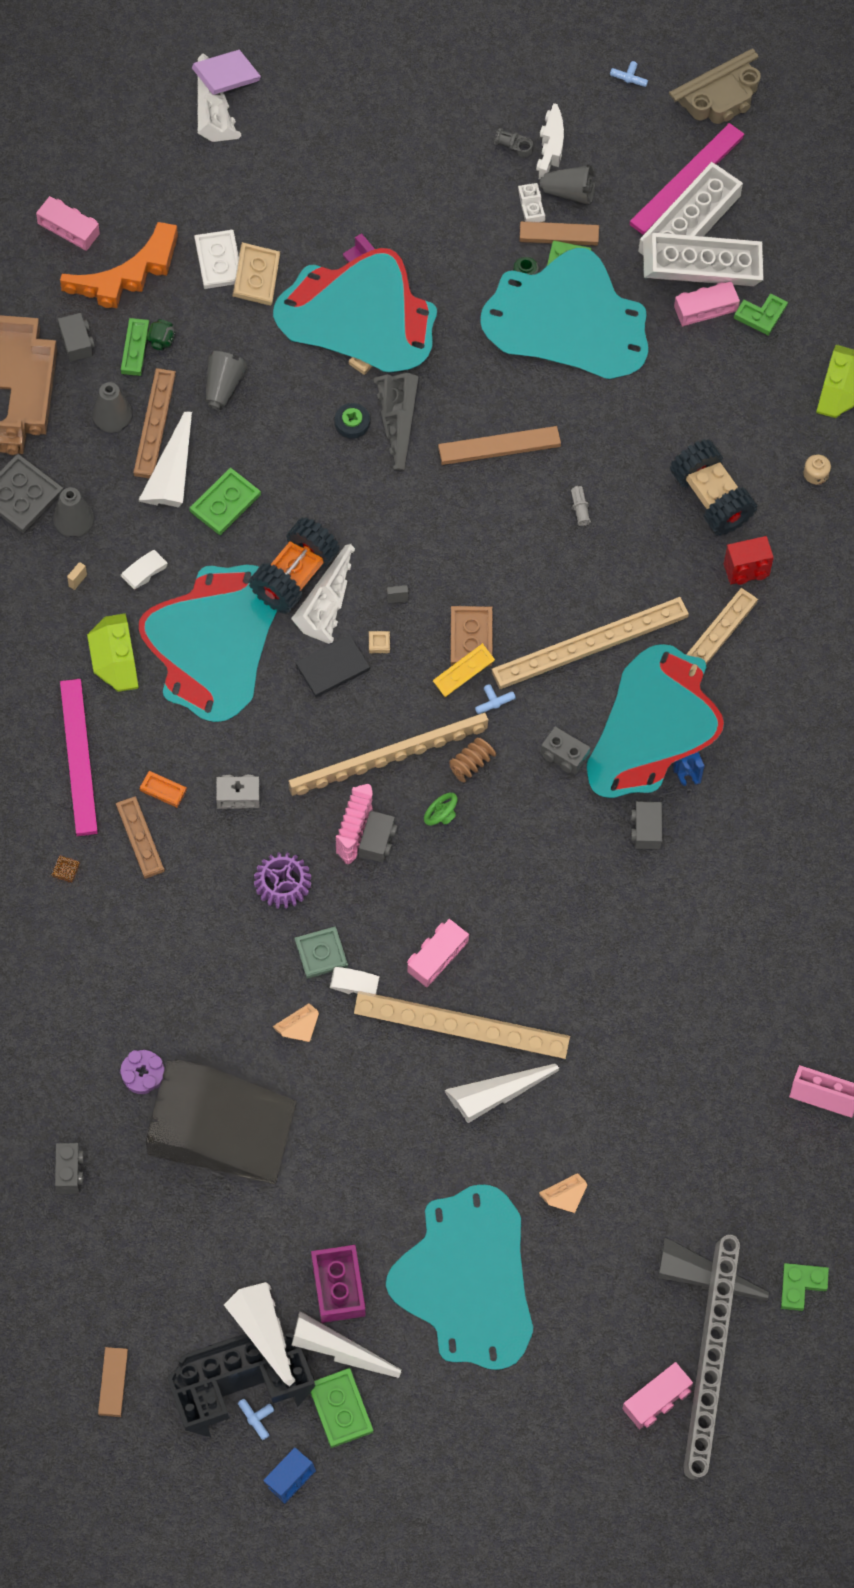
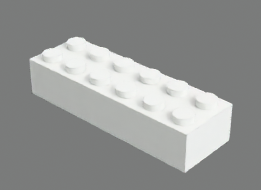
M711 162L641 237L638 252L643 255V239L652 232L703 237L741 196L743 183Z
M653 232L643 239L644 278L717 284L732 281L733 285L755 286L763 281L762 242Z

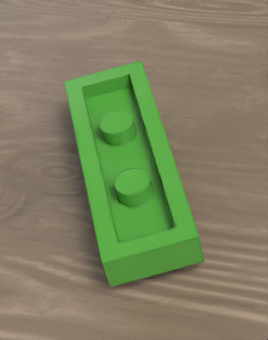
M129 318L121 374L141 376L150 325L149 320Z

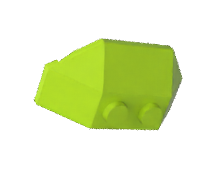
M835 345L816 411L818 414L837 418L854 407V349Z
M126 613L105 616L87 634L94 674L118 692L138 689Z

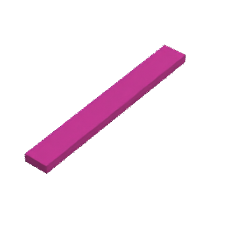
M729 123L630 220L629 225L644 235L711 162L717 165L744 138V133Z
M81 679L60 681L76 836L98 834Z

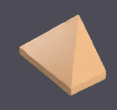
M307 1004L273 1027L283 1037L310 1042L319 1013L312 1005Z
M577 1173L539 1192V1194L548 1205L575 1213L587 1183Z

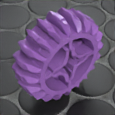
M278 852L277 858L270 854L269 861L263 859V866L258 865V872L254 874L256 879L254 886L257 888L256 893L261 895V900H268L269 906L276 903L277 909L280 907V904H284V907L287 909L288 903L295 907L296 899L302 902L303 895L307 896L309 893L308 888H311V874L308 873L309 867L304 866L303 859L297 862L298 857L294 855L290 858L288 852L285 854V857H281V853ZM292 870L299 876V883L295 882V879L291 877ZM266 878H269L270 882L274 883L273 891L267 886ZM285 878H286V882H285V881H284V882H280V884H279V880H280V879H281V881H282V879H285Z

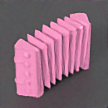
M369 784L353 787L350 801H348V808H345L341 829H338L339 835H336V854H339L346 864L352 863L357 857V848H359V842L362 839L360 836H363L368 815L372 811L373 794Z

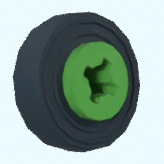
M347 403L341 406L335 414V428L343 437L350 439L361 437L369 429L370 415L362 405Z

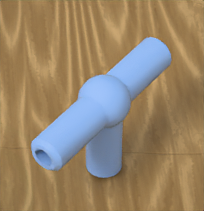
M634 61L630 62L627 73L614 68L611 69L610 76L622 79L627 83H634L646 87L648 83L647 79L634 75L637 68V63Z
M486 685L484 691L490 701L476 706L475 710L477 714H481L493 708L497 709L502 704L516 698L514 692H509L497 698L492 686Z
M246 1399L240 1400L238 1405L246 1415L248 1423L254 1427L262 1440L268 1438L269 1433L260 1420L274 1411L273 1406L268 1404L254 1413Z

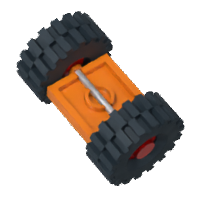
M307 517L300 518L287 533L288 544L271 564H261L248 581L250 588L253 589L252 592L258 595L257 598L259 600L262 599L265 605H269L271 609H276L279 613L283 612V614L291 611L302 597L301 590L320 567H327L340 551V546L337 545L338 541L333 539V534H329L327 528L324 529L320 523H315L313 519L309 520Z

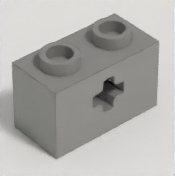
M223 775L222 777H217V809L259 808V777L254 775H244L242 777Z

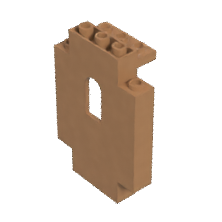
M0 316V389H11L8 415L3 421H0L1 453H8L10 455L23 454L26 433L40 435L47 432L57 346L56 340L39 339V318Z

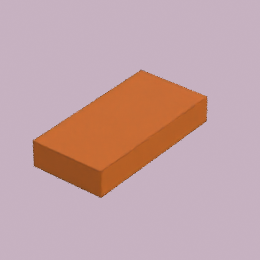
M149 771L140 786V791L178 808L187 788Z

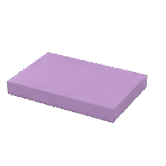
M240 50L193 63L192 66L194 72L213 95L257 82L261 77Z

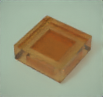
M59 855L52 876L73 883L80 862Z

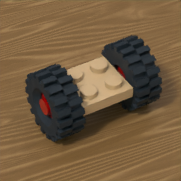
M704 439L701 442L697 441L693 446H688V449L681 451V454L675 457L676 460L671 462L670 471L681 487L688 488L690 486L706 507L704 519L715 535L722 536L723 534L727 535L730 531H735L737 527L743 526L744 522L747 523L749 517H753L754 512L757 511L758 506L746 488L742 487L740 489L722 465L723 456L709 439Z

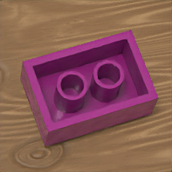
M356 1245L311 1251L321 1323L365 1317V1303Z

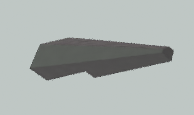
M410 373L396 376L387 374L374 378V383L378 386L379 393L377 397L382 403L383 410L381 415L386 437L390 439L391 443L390 454L394 456L395 465L393 468L394 470H404L418 376Z
M664 1238L658 1278L702 1286L701 1289L709 1290L713 1262ZM720 1267L723 1273L729 1272L728 1270ZM736 1275L734 1295L768 1300L769 1292ZM717 1286L718 1292L726 1293L723 1286Z

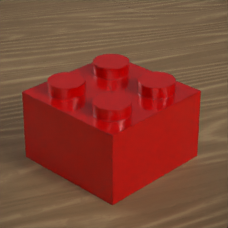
M767 536L727 545L723 564L730 585H741L750 580H763L770 576L774 557Z

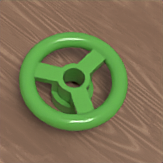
M446 793L437 798L425 812V824L432 826L440 822L443 824L451 822L456 815L453 809L457 804V795L455 793ZM451 799V801L445 804L443 803L444 801Z

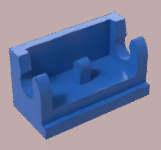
M699 752L674 762L673 771L677 773L682 785L686 786L687 784L684 779L686 775L692 777L695 785L701 783L704 764Z
M294 1447L263 1481L268 1486V1489L285 1504L316 1472L313 1463Z

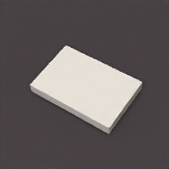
M227 230L194 235L204 289L234 285L239 259L234 231Z

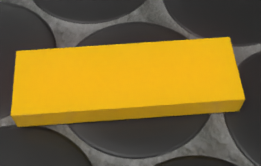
M482 643L435 678L433 682L443 696L447 697L495 661V659Z

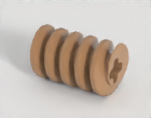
M476 738L474 743H470L467 748H464L461 753L456 755L455 759H451L449 765L457 779L461 782H466L464 775L471 778L470 770L477 773L476 765L481 768L484 767L482 760L490 762L488 755L490 754L492 757H495L496 753L486 741Z

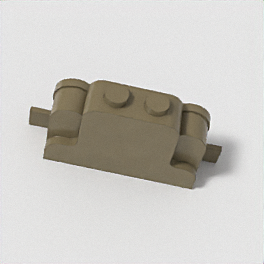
M752 48L670 91L669 95L675 102L678 101L682 107L686 108L696 120H705L709 117L716 124L724 121L728 122L739 113H745L750 109L752 94L758 89L761 75L749 63L758 59L759 56Z

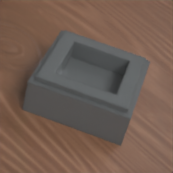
M407 585L387 588L388 603L408 601Z

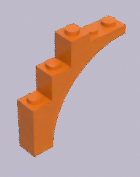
M158 222L147 244L133 258L111 270L89 275L62 274L60 279L61 291H65L68 294H81L89 298L97 297L98 305L105 308H118L122 290L142 292L148 272L154 275L167 276L178 238L177 225Z

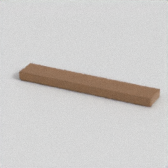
M158 368L155 370L134 468V476L150 478L157 465L176 371Z
M557 426L438 444L442 465L561 447Z

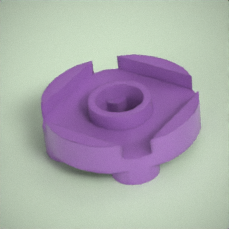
M134 1050L130 1052L124 1059L120 1070L123 1083L130 1091L137 1094L150 1093L149 1091L157 1089L162 1084L165 1074L161 1058L147 1050ZM142 1067L146 1068L148 1074L140 1077L137 1070Z

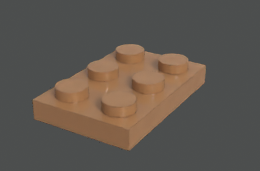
M451 606V666L482 643L492 655V607Z

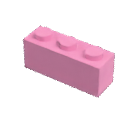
M50 196L36 213L39 225L85 251L89 249L100 234L99 223L95 219L82 215L79 210L70 208L61 200Z
M732 281L727 283L721 282L709 288L703 287L694 292L681 293L675 297L674 308L681 325L686 326L736 312L740 300Z
M450 919L445 924L441 923L435 930L436 934L431 939L427 938L424 941L418 954L414 953L407 961V972L425 987H428L469 941V934Z
M799 1065L789 1097L852 1118L854 1113V1083Z
M675 1362L623 1404L622 1409L639 1430L643 1426L648 1428L657 1420V1415L661 1412L666 1414L674 1407L673 1403L677 1399L683 1400L692 1392L690 1389L693 1382Z

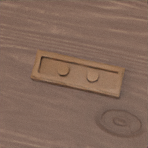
M105 1347L98 1415L121 1417L128 1349Z

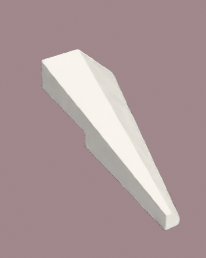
M202 54L198 58V62L209 58L205 54ZM198 77V134L212 142L239 139L241 133L236 131L234 127L236 122L234 117L230 118L227 110L229 105L224 93L221 92L213 95Z
M192 412L183 413L138 502L152 505L160 503L179 507L183 503Z
M351 544L344 546L291 618L304 634L328 644L334 640L332 633L333 628L338 623L336 620L337 611L341 609L347 585L345 577L347 571L351 568L349 560L351 553L355 551Z
M551 1064L445 1090V1093L454 1107L459 1109L467 1123L502 1102L504 1104L558 1072L559 1067L556 1064Z
M265 1282L239 1289L224 1306L283 1382L291 1386L295 1379L291 1375L290 1359L286 1356V1344L282 1328L274 1309L276 1306L275 1301L271 1298V1286Z
M299 1311L292 1346L335 1356V1362L397 1378L400 1377V1368Z

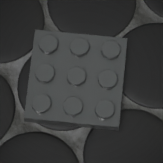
M17 454L0 471V516L24 533L53 504L64 489Z

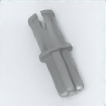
M575 486L571 489L574 502L573 510L576 511L578 525L586 526L591 523L587 509L589 504L585 500L582 486Z

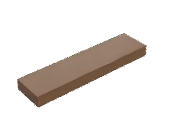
M520 222V242L553 243V241L575 245L598 246L599 225Z
M136 796L116 803L144 879L163 873L162 862Z

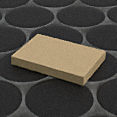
M242 242L233 297L271 306L280 252Z

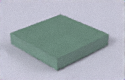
M336 926L295 937V943L307 979L333 972L335 967H348Z

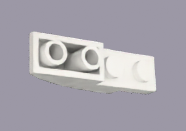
M554 103L551 111H547L545 118L547 124L542 126L540 131L543 146L542 155L544 156L537 163L538 179H541L545 173L549 172L551 165L559 167L561 161L564 128L561 112L558 105Z

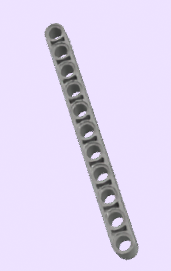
M726 1235L716 1243L684 1461V1473L692 1480L704 1476L709 1469L740 1242L733 1235ZM723 1242L731 1244V1252L724 1249ZM721 1263H724L728 1266V1273H723L721 1271ZM718 1285H721L725 1288V1295H721L718 1293ZM714 1307L722 1310V1317L715 1315ZM711 1329L719 1332V1339H714L711 1336ZM708 1351L715 1353V1362L708 1358ZM705 1373H709L712 1375V1384H709L705 1381ZM702 1395H705L709 1398V1406H705L702 1403ZM699 1418H704L706 1420V1429H703L699 1426ZM696 1440H700L703 1443V1451L696 1449ZM693 1462L699 1464L701 1469L699 1474L693 1472Z

